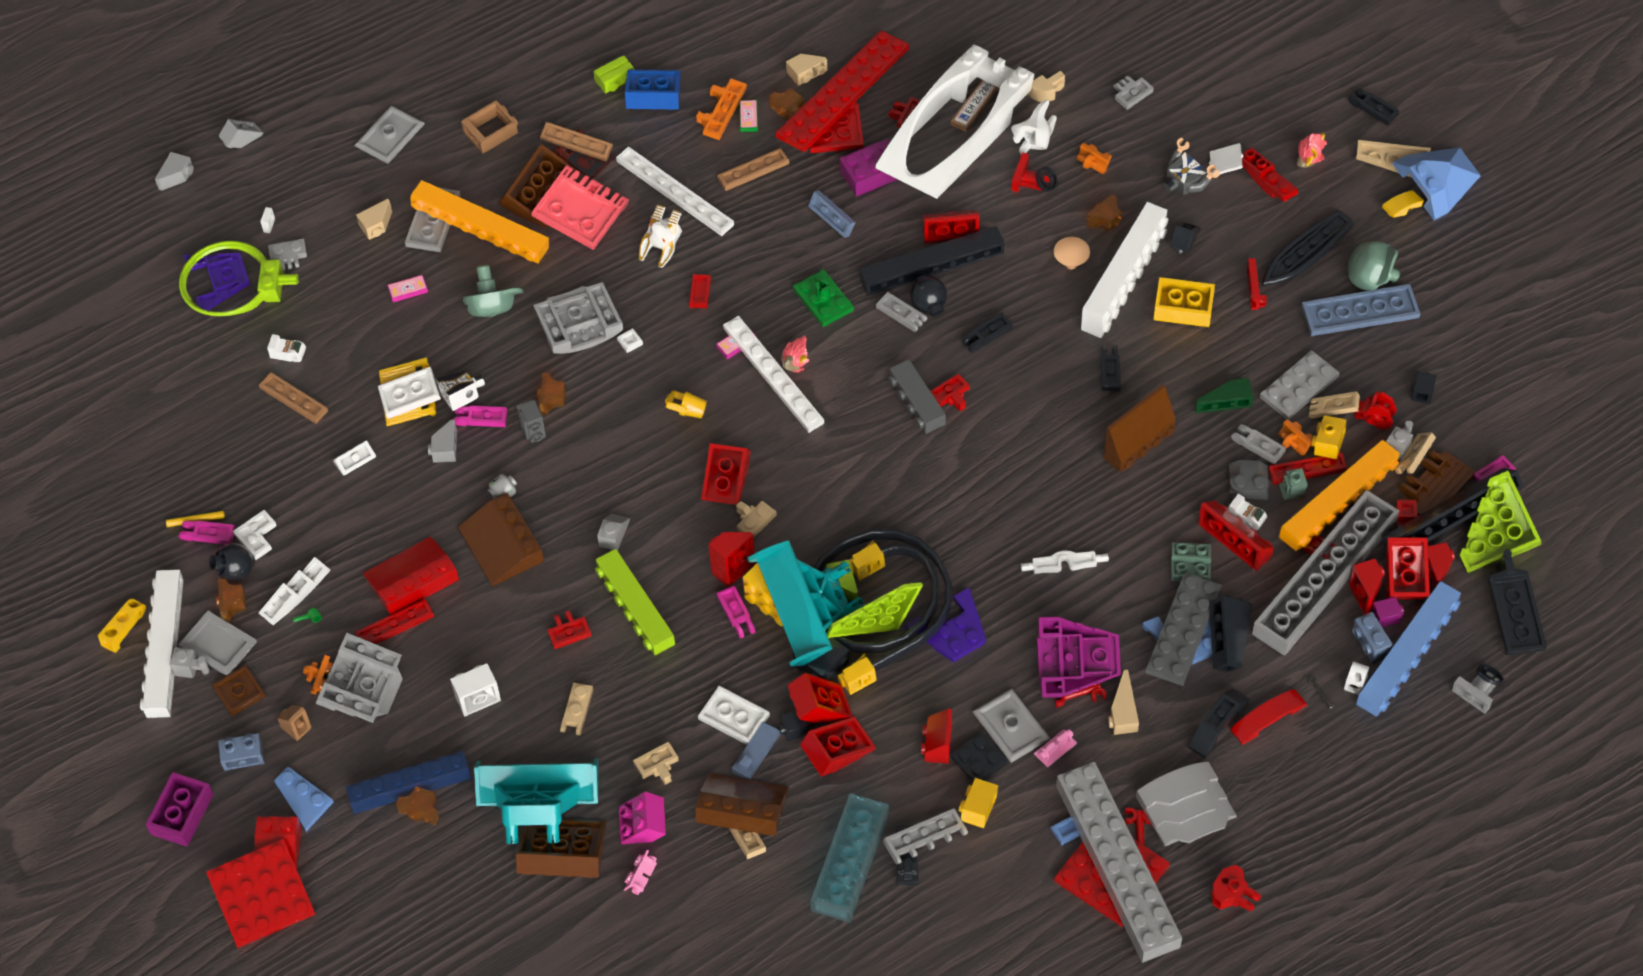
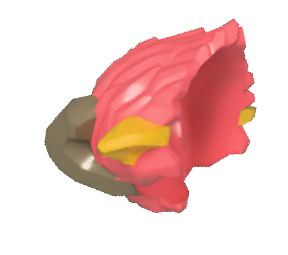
M1312 133L1299 142L1297 166L1307 168L1324 160V155L1321 153V150L1327 145V142L1324 140V133Z
M805 335L793 342H789L783 350L781 362L786 370L799 373L804 370L802 366L809 362Z

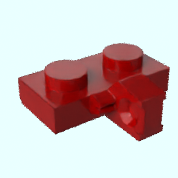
M957 374L930 392L940 407L948 403L950 406L953 404L956 409L962 411L966 408L963 393L968 391L970 387L961 375Z

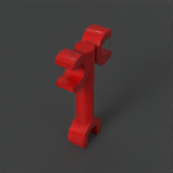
M1098 683L1059 697L1061 700L1055 701V706L1061 707L1066 700L1091 693V700L1095 703L1097 699L1095 695L1100 694L1103 700H1105L1106 691Z
M1129 807L1125 808V814L1133 816L1132 818H1125V823L1133 824L1136 821V841L1145 846L1144 822L1146 824H1151L1144 811H1136Z

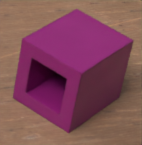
M1396 597L1373 602L1371 612H1373L1382 627L1401 622L1404 609L1402 604L1398 603Z

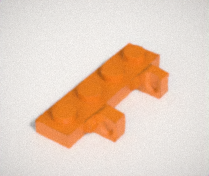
M730 79L726 87L712 85L710 96H715L718 99L713 113L704 114L699 111L696 116V122L705 127L703 135L720 140L747 89L746 83Z

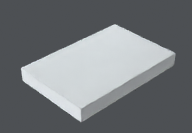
M431 367L378 386L388 419L441 399Z
M718 686L698 715V719L748 745L762 722L765 723L770 712Z

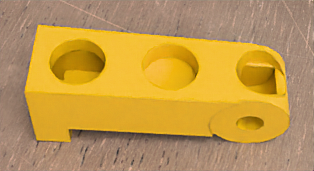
M129 599L98 634L101 646L116 653L120 649L119 644L144 615L146 605L135 599Z

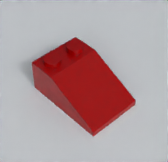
M710 443L701 500L737 505L740 502L749 469L751 456L749 449Z
M1387 538L1385 598L1396 597L1397 600H1426L1430 596L1427 538Z
M804 673L788 684L790 698L794 702L796 715L799 719L818 723L842 721L853 717L841 684L808 673Z
M855 716L810 730L800 744L821 777L837 772L876 749V746Z
M257 817L255 851L284 839L297 869L302 830L298 817Z

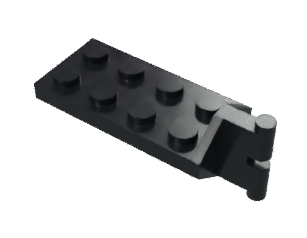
M1506 549L1496 566L1498 573L1488 577L1506 655L1544 651L1547 649V644L1528 571L1516 569L1511 556L1512 551Z

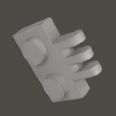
M1128 75L1121 79L1119 83L1113 85L1115 90L1119 92L1115 95V100L1126 110L1153 93L1154 89L1142 77L1134 81Z
M304 239L268 245L270 260L280 259L283 270H285V264H288V269H292V263L295 264L296 268L300 267L299 258L307 257Z

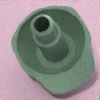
M1368 241L1360 243L1348 260V276L1351 283L1363 291L1375 290L1388 281L1395 283L1400 277V270L1393 268L1398 251L1392 248L1390 244L1384 242Z
M481 265L476 267L479 282H476L478 294L464 296L463 302L464 305H467L470 315L475 317H493L511 309L514 303V295L524 293V289L522 287H513L497 290L495 279H492L490 265Z

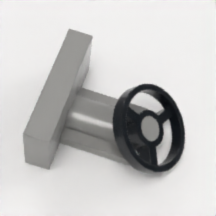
M1481 664L1476 669L1478 675L1471 684L1459 676L1454 683L1452 691L1486 714L1493 700L1488 695L1496 685H1500L1503 682L1504 678L1495 668Z

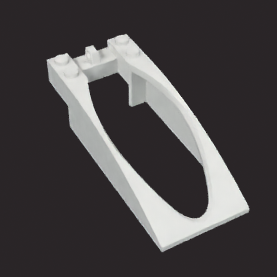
M973 45L941 76L915 107L876 164V169L937 199L1011 124L1013 108L1031 91L1034 73L1020 66L1013 70L1005 66L1004 59L999 57L995 61L988 57V51ZM976 77L1000 88L991 112L964 144L941 163L923 174L914 175L907 170L906 155L911 137L951 98L960 103H965L968 85Z

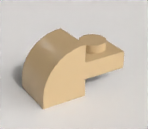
M1061 71L1048 79L1041 75L1033 80L1032 88L1028 95L1039 102L1055 100V92L1060 91L1064 87L1065 75Z

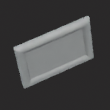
M391 105L359 139L355 147L389 164L425 123Z
M1012 688L972 711L1010 763L1051 739Z

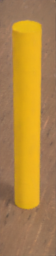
M224 511L168 519L166 520L167 527L182 525L183 521L197 522L225 518Z

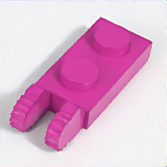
M460 407L455 410V414L459 416H456L454 419L457 426L506 427L508 410L506 407Z
M183 521L182 527L194 532L182 531L179 533V537L185 541L193 540L229 544L232 543L235 526L205 521Z
M735 586L717 592V598L739 638L744 637L743 629L739 625L744 622L748 631L751 634L755 633L750 614Z

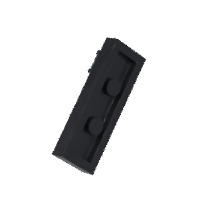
M914 825L896 826V833ZM909 852L900 855L901 863L897 864L898 886L918 885L917 856L911 857Z

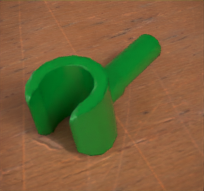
M311 608L307 614L294 617L293 621L298 622L311 619L313 623H317L322 620V616L316 608Z

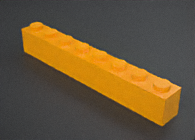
M421 180L411 194V206L416 210L428 213L433 218H439L449 225H454L464 232L474 234L482 240L485 239L497 247L507 249L512 254H518L528 261L539 264L549 249L548 237Z
M1381 440L1281 526L1279 538L1295 551H1298L1301 547H1306L1310 543L1311 538L1319 536L1326 525L1330 526L1339 514H1344L1348 510L1349 505L1355 504L1366 490L1370 491L1377 481L1381 482L1385 478L1387 472L1395 470L1399 465L1400 453L1384 440Z

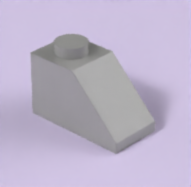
M228 119L219 137L222 139L223 144L229 148H242L262 136L263 132L254 122Z
M170 152L155 178L159 190L162 191L186 182L194 169L190 157Z
M455 419L450 420L431 436V444H428V454L432 455L433 463L456 462L457 427Z
M611 513L603 519L597 535L599 547L609 550L616 549L618 551L630 518Z

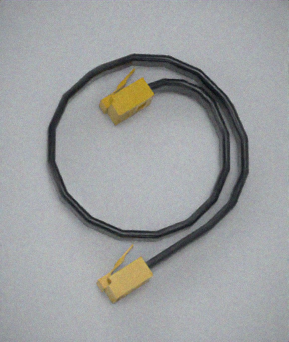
M870 529L847 537L819 557L814 566L815 569L822 572L826 564L843 551L873 540L860 552L852 555V559L849 560L852 572L855 573L859 581L885 567L884 558L893 555H906L917 559L925 566L932 582L931 602L922 619L903 635L883 642H854L844 637H833L848 650L855 653H864L855 663L853 662L851 666L843 670V673L838 675L839 683L842 687L846 688L850 695L877 681L875 672L925 644L940 631L951 611L952 583L943 561L921 538L897 529ZM874 540H898L909 545H889L879 548L874 543ZM931 560L938 568L945 584V603L935 622L927 628L938 604L939 584L930 562ZM894 649L871 663L865 656V653H884Z

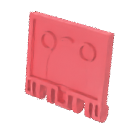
M566 165L534 208L532 216L594 250L619 214L626 208L629 199L621 196L619 199L620 194L617 192L611 200L606 199L610 194V188L606 187L602 192L604 185L594 179L587 185L589 177L586 175L580 183H577L576 180L580 172L576 170L573 173L574 168Z

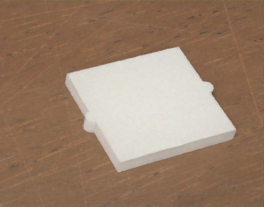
M1240 143L1210 151L1209 165H1215V170L1218 169L1220 174L1243 168V154L1241 153Z

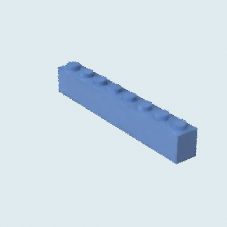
M1441 581L1360 692L1356 705L1376 717L1381 711H1386L1390 704L1389 699L1391 696L1395 698L1400 690L1399 685L1401 682L1405 683L1408 680L1411 668L1415 669L1418 666L1421 654L1428 652L1431 640L1438 638L1441 626H1446L1451 618V612H1456L1461 604V601H1459L1461 593Z

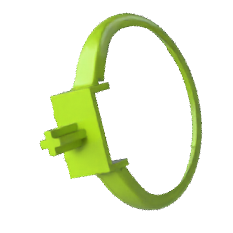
M222 241L200 249L189 258L180 274L179 289L184 301L195 311L209 316H231L248 312L256 308L262 301L280 302L282 285H297L299 280L298 274H284L280 259L267 260L260 250L244 242ZM221 249H238L253 256L261 265L257 288L260 292L250 302L240 308L226 312H211L194 304L187 293L186 283L190 270L201 258Z

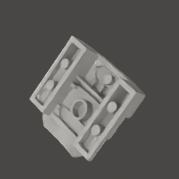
M603 282L589 287L581 286L573 291L548 297L546 301L533 305L553 353H571L584 350L607 341L623 330V323Z
M346 633L316 704L333 711L336 709L373 723L375 717L389 713L403 678L397 666L402 655Z
M1209 762L1196 763L1169 772L1137 790L1135 796L1164 847L1177 841L1191 843L1203 836L1225 829L1227 821L1237 817Z

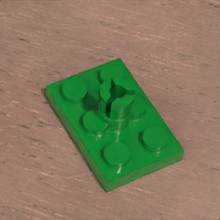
M824 269L793 285L794 292L822 327L854 311L852 303Z

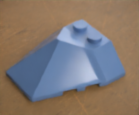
M1461 148L1410 154L1392 163L1402 178L1410 174L1428 200L1423 207L1433 220L1448 214L1481 176Z

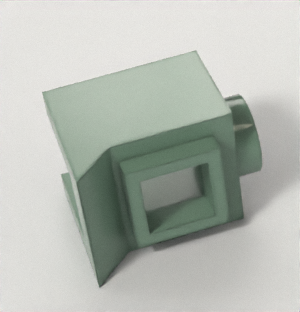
M1302 468L1286 471L1283 482L1279 484L1284 500L1305 496L1307 481Z

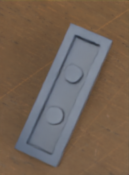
M819 190L815 191L808 207L844 238L849 237L855 221L837 207L826 195H823Z
M762 722L732 767V773L750 780L780 736V730Z

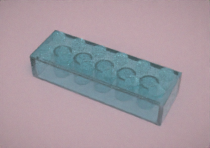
M849 794L810 900L812 912L851 923L889 817V804Z

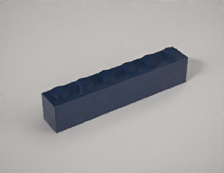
M464 751L345 787L353 813L357 814L469 780L471 775Z

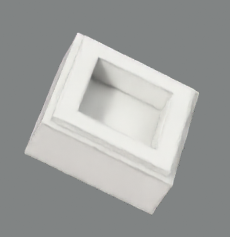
M268 207L265 208L260 221L265 233L271 232L275 222L273 210Z
M633 328L617 337L618 342L627 353L643 345V341Z

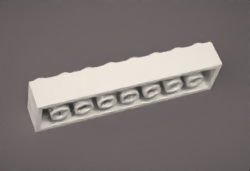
M1149 202L1146 203L1083 307L1081 330L1099 338H1102L1105 332L1108 333L1112 319L1117 318L1120 306H1124L1126 303L1127 294L1133 291L1136 279H1140L1143 274V267L1149 264L1152 252L1157 251L1160 239H1164L1167 233V229H1165L1168 223L1166 209Z

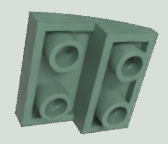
M1172 542L1171 581L1181 582L1184 573L1211 581V544Z

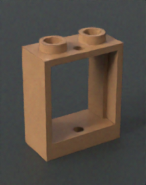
M497 100L461 121L463 132L482 154L518 133L516 118L510 116L506 107L500 105ZM498 117L506 126L485 138L477 128Z

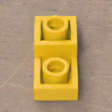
M1412 190L1393 197L1385 202L1382 208L1389 216L1394 218L1406 215L1409 209L1421 207L1424 200Z

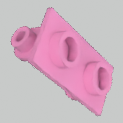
M1063 729L1038 749L1034 755L1048 768L1077 744L1072 738L1073 732L1070 729L1067 731Z
M648 850L636 857L633 863L636 867L633 872L630 871L624 881L627 883L624 888L625 891L630 887L636 895L643 892L649 880L643 876V873L650 877L657 865V859L654 856H647Z

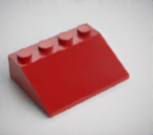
M431 536L363 573V576L389 615L407 608L459 580L455 566Z

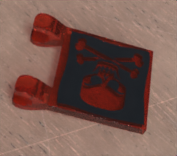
M582 129L576 130V132L586 135ZM561 146L556 149L557 156L584 176H588L589 180H592L615 158L610 153L607 161H603L576 151L568 154Z

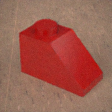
M1447 542L1428 546L1429 577L1434 589L1440 581L1443 582L1455 559L1452 549H1449Z

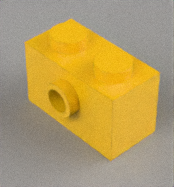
M1324 415L1322 423L1318 422L1317 436H1313L1312 447H1315L1314 455L1337 459L1346 433V419Z
M975 778L973 784L967 787L966 801H961L959 812H962L961 820L984 828L997 798L998 785Z

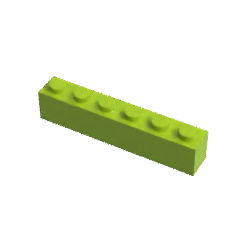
M614 549L595 559L597 565L595 571L598 577H603L608 592H613L616 604L619 607H623L626 619L633 622L636 634L643 637L646 649L648 651L651 650L654 655H657L674 646L673 633L618 551Z

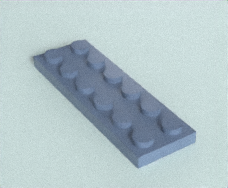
M1410 284L1302 302L1301 305L1311 336L1420 318V311Z

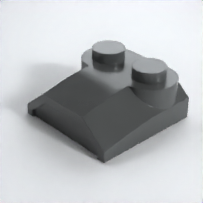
M1238 460L1229 463V498H1235L1240 494L1245 499L1268 500V465L1252 460Z

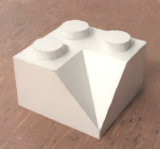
M488 664L478 665L472 670L459 673L450 679L455 698L464 717L501 701L497 682Z

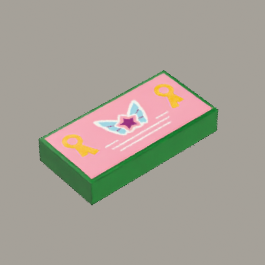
M740 100V132L758 131L757 100Z

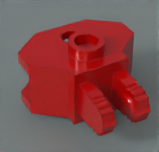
M1375 392L1371 397H1367L1366 401H1359L1358 411L1354 412V416L1356 419L1366 420L1367 424H1372L1380 430H1388L1393 425L1392 417L1397 412V408L1392 397L1384 392Z
M1237 865L1223 868L1213 883V890L1211 891L1213 906L1220 910L1230 906L1236 908L1240 906L1251 912L1255 908L1254 904L1243 898L1244 895L1254 901H1259L1261 895L1248 887L1249 883L1245 881L1243 869Z

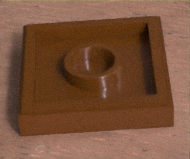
M246 665L211 685L231 717L266 697Z

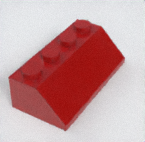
M1208 501L1201 504L1198 525L1256 572L1272 558L1274 549L1272 544L1260 537L1253 528L1245 525L1238 516L1230 513L1224 505H1220L1217 501Z

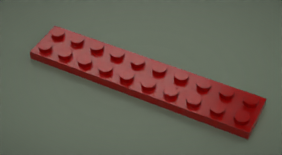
M881 30L776 132V138L805 152L909 50V44Z

